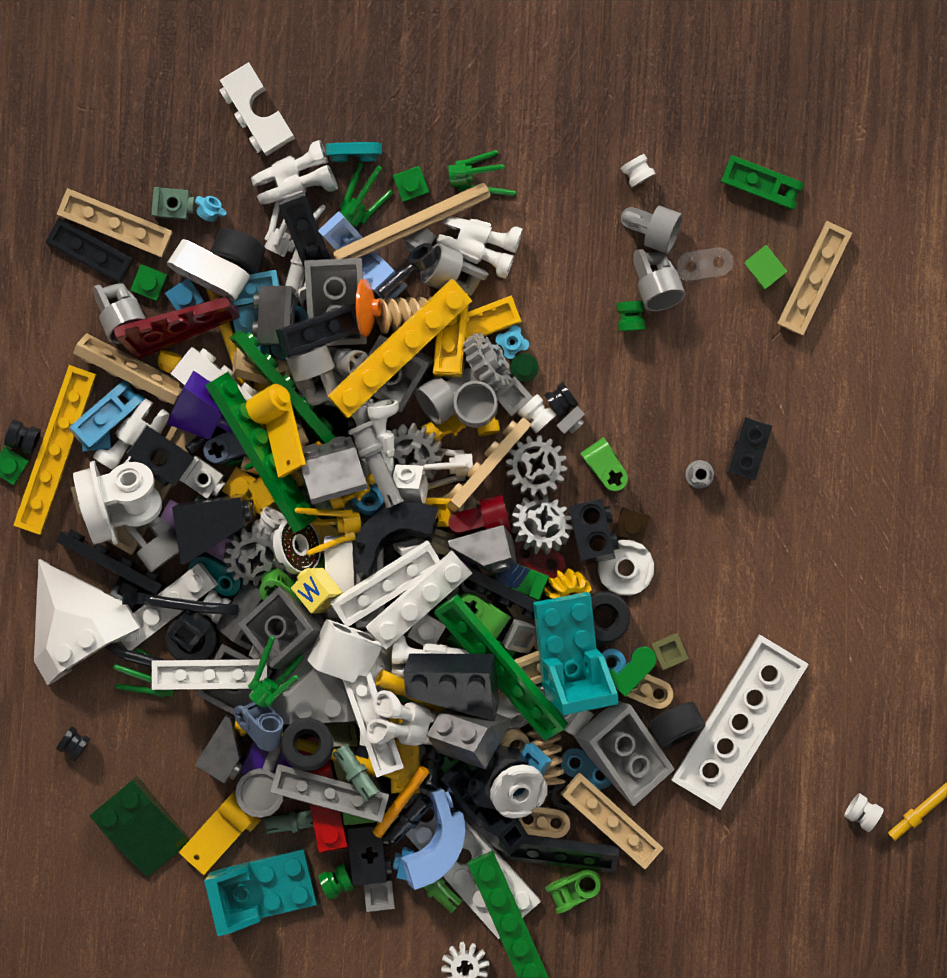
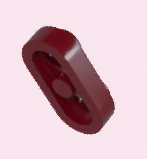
M525 542L514 543L517 564L546 574L549 578L553 579L557 577V570L563 573L565 561L563 556L557 551L551 549L549 554H545L544 550L540 549L538 554H535L534 547L530 546V556L523 558L520 555V549L524 547ZM548 559L556 561V567L553 570H549L545 566Z

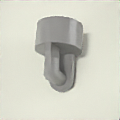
M660 205L653 214L634 207H629L622 212L621 221L625 227L646 234L645 246L666 254L671 251L682 224V213Z
M438 243L433 246L438 253L436 262L428 269L421 271L420 276L422 283L438 290L453 279L470 297L473 295L481 279L486 280L489 274L483 268L464 260L462 253ZM461 271L469 274L465 282L458 280Z
M643 249L635 250L633 260L640 280L638 282V289L645 309L661 311L679 304L686 294L678 271L668 260L667 255L661 251L646 253ZM650 265H656L658 270L652 272Z
M122 283L104 288L101 285L93 286L94 298L101 311L99 320L105 334L111 343L121 344L115 336L114 327L146 319L137 299ZM117 297L118 301L110 305L108 299Z
M327 344L286 357L296 386L304 395L309 405L316 406L328 401L334 404L327 397L337 387L331 370L335 365ZM320 375L325 389L320 391L316 390L312 379Z
M471 368L464 369L462 377H452L445 382L441 377L435 376L415 389L418 404L433 423L440 425L456 414L454 397L457 390L467 382L478 381L472 374Z
M470 381L463 384L457 390L454 397L456 416L463 424L469 427L478 428L489 424L497 414L498 409L494 390L488 384L481 381Z
M158 516L147 524L156 536L148 544L137 531L144 525H123L139 546L140 550L136 554L150 573L157 570L179 553L176 534L168 523Z

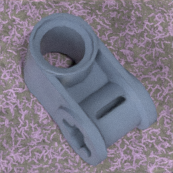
M228 431L211 438L204 445V455L213 464H223L235 458L243 457L246 454L235 434H231ZM215 444L225 448L221 452L222 457L220 458L210 455V452L214 450L213 445Z
M252 702L244 707L239 705L234 708V716L238 725L247 732L260 749L273 751L280 746L283 720L271 706L262 708Z

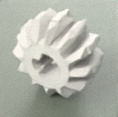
M460 942L459 952L454 946H451L449 951L452 956L443 955L442 960L448 965L442 966L441 972L450 973L446 978H479L478 976L487 978L488 972L482 968L489 966V960H480L485 955L483 949L479 950L476 954L474 953L476 949L475 943L470 945L469 950H465V943ZM463 960H467L468 965L470 963L473 965L469 967L468 972H463V968L460 970L458 968Z

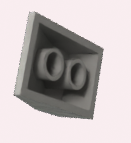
M362 258L304 261L308 318L355 303L356 305L357 287L359 281L363 279ZM359 332L327 343V346L367 344V337H363Z
M618 701L616 705L607 706L574 736L591 761L632 806H635L675 770L629 704Z

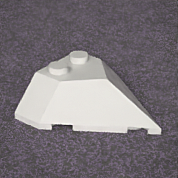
M38 559L34 662L46 684L50 685L71 672V667L106 645L121 641L141 627L129 605H122V600L115 599L83 580Z

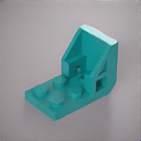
M588 592L533 602L541 681L546 698L563 715L618 704V694L604 656L596 649L591 595Z
M305 849L221 868L210 872L204 880L217 936L233 933L258 923L265 917L318 904Z

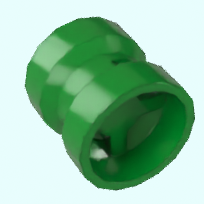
M643 301L616 303L617 313L620 314V321L617 323L618 332L646 330L645 320L642 318V312L644 311ZM627 314H636V316H625V315H627Z
M345 863L336 866L335 870L330 873L325 871L318 875L322 889L329 901L337 898L338 894L343 891L348 893L355 889V886L352 884V876Z

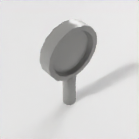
M281 744L276 750L268 751L263 768L248 771L237 784L236 799L238 805L250 816L261 818L269 816L279 809L284 800V796L270 793L275 776L274 769L282 748Z

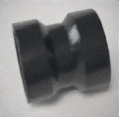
M14 419L7 430L4 445L10 448H21L23 453L32 455L39 442L41 429L34 426L28 428L24 426L23 422Z

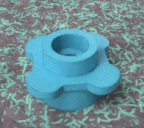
M196 197L195 203L198 205L196 212L202 219L214 222L218 216L225 217L226 211L221 208V202L216 197Z
M516 325L511 326L506 333L496 336V343L502 346L504 356L508 359L514 358L516 353L521 350L525 351L529 347V341L523 338L520 333V327ZM511 339L515 340L514 345L510 344Z

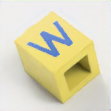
M307 568L297 576L298 581L291 587L311 614L326 613L332 606L330 601L343 594L342 590L324 568Z

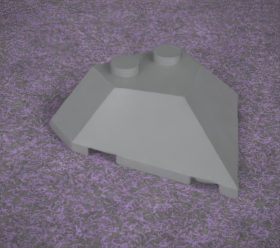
M312 613L317 622L323 627L325 621L320 613ZM313 644L302 654L303 660L279 687L294 675L298 676V680L281 694L271 707L282 718L283 724L288 725L301 718H313L322 723L356 721L343 680L316 670L308 662L307 659L314 646ZM276 669L271 680L275 682L285 670Z

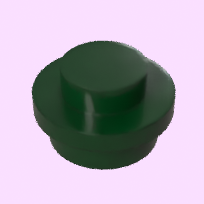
M522 353L514 357L510 369L512 375L517 380L527 382L536 377L539 365L534 356Z

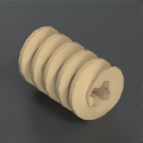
M433 296L427 298L417 297L416 299L413 297L406 299L400 297L395 298V300L392 298H385L384 300L378 298L381 300L382 312L381 316H376V320L381 333L387 334L389 328L392 333L397 331Z
M534 728L524 733L527 737L533 738V741L530 743H534L552 760L543 776L547 785L565 783L564 779L557 778V776L564 773V769L556 767V765L563 762V758L554 755L560 752L562 747L553 744L561 739V735L556 734L544 741Z

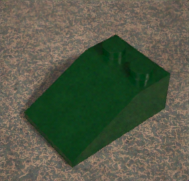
M138 776L89 815L106 837L146 877H149L178 853L190 840Z

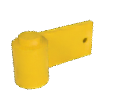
M273 384L250 397L246 402V410L253 421L259 424H266L278 478H283L305 466L306 463L288 390L279 384Z
M235 789L178 853L204 875L245 829L251 832L261 819L250 816L241 809L236 799Z

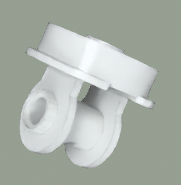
M95 461L90 462V468L73 473L78 502L80 503L79 507L93 544L112 540L114 545L118 544L116 527L148 524L159 515L162 509L160 494L153 488V474L142 463H124L113 469L109 474L100 476Z

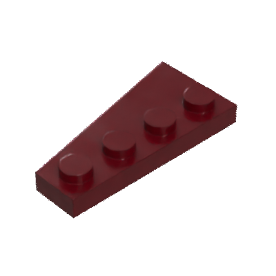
M227 296L114 327L116 338L137 359H141L238 319L240 314L237 306Z

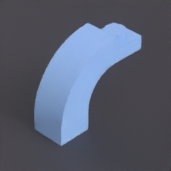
M339 211L318 230L335 250L363 238ZM376 251L361 257L363 279L368 280L372 290L381 299H395L408 286L403 281L383 298L377 289L396 272Z
M437 786L436 790H427L433 802L432 808L436 819V829L432 840L422 850L401 857L408 885L414 890L432 884L443 877L455 864L464 844L465 821L463 813L457 809L450 811L453 808L451 796L448 791L445 792L439 786Z

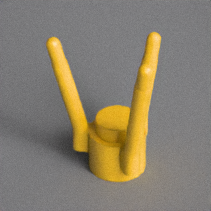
M295 508V513L337 516L336 519L314 520L310 524L313 526L337 525L338 534H344L341 537L307 550L306 554L308 556L343 542L355 540V534H358L361 530L359 511L352 512V509Z

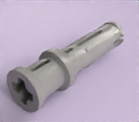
M371 420L348 432L349 435H353L360 450L358 455L362 459L365 458L386 504V508H389L404 500L381 453L383 445L377 441L372 430L373 423Z

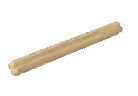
M485 183L476 185L333 252L334 259L361 258L489 199V189Z

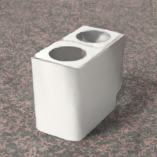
M326 620L307 660L320 672L354 683L357 676L368 675L380 653L382 645L372 634Z

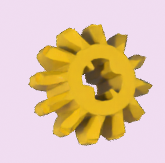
M568 568L563 574L557 570L556 578L548 577L550 585L544 587L545 596L543 598L548 600L584 592L590 594L592 589L590 583L585 580L586 578L579 571L574 572Z

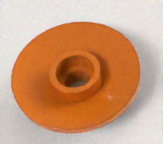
M361 279L356 292V318L360 334L363 337H368L373 328L375 317L381 316L382 304L380 299H375L368 280Z

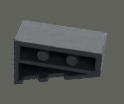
M409 653L403 672L406 697L495 722L499 706L495 654Z

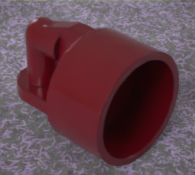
M502 494L479 500L480 507L456 512L451 515L448 522L451 531L460 537L502 525L513 536Z

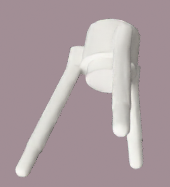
M277 201L273 209L269 230L264 238L267 240L264 247L285 257L287 251L293 252L295 245L293 240L290 241L291 235L285 232L287 225L284 219L280 229L276 228L280 211ZM321 205L314 212L315 220L325 210V205Z
M440 448L438 451L444 452V455L454 456L449 458V463L424 465V470L449 469L450 475L455 474L454 476L428 483V490L456 481H466V474L473 467L472 453L464 454V450Z

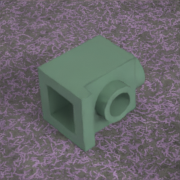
M154 187L151 213L153 217L189 220V214H194L195 197H191L189 190ZM171 198L178 200V205L175 208L168 206V201Z

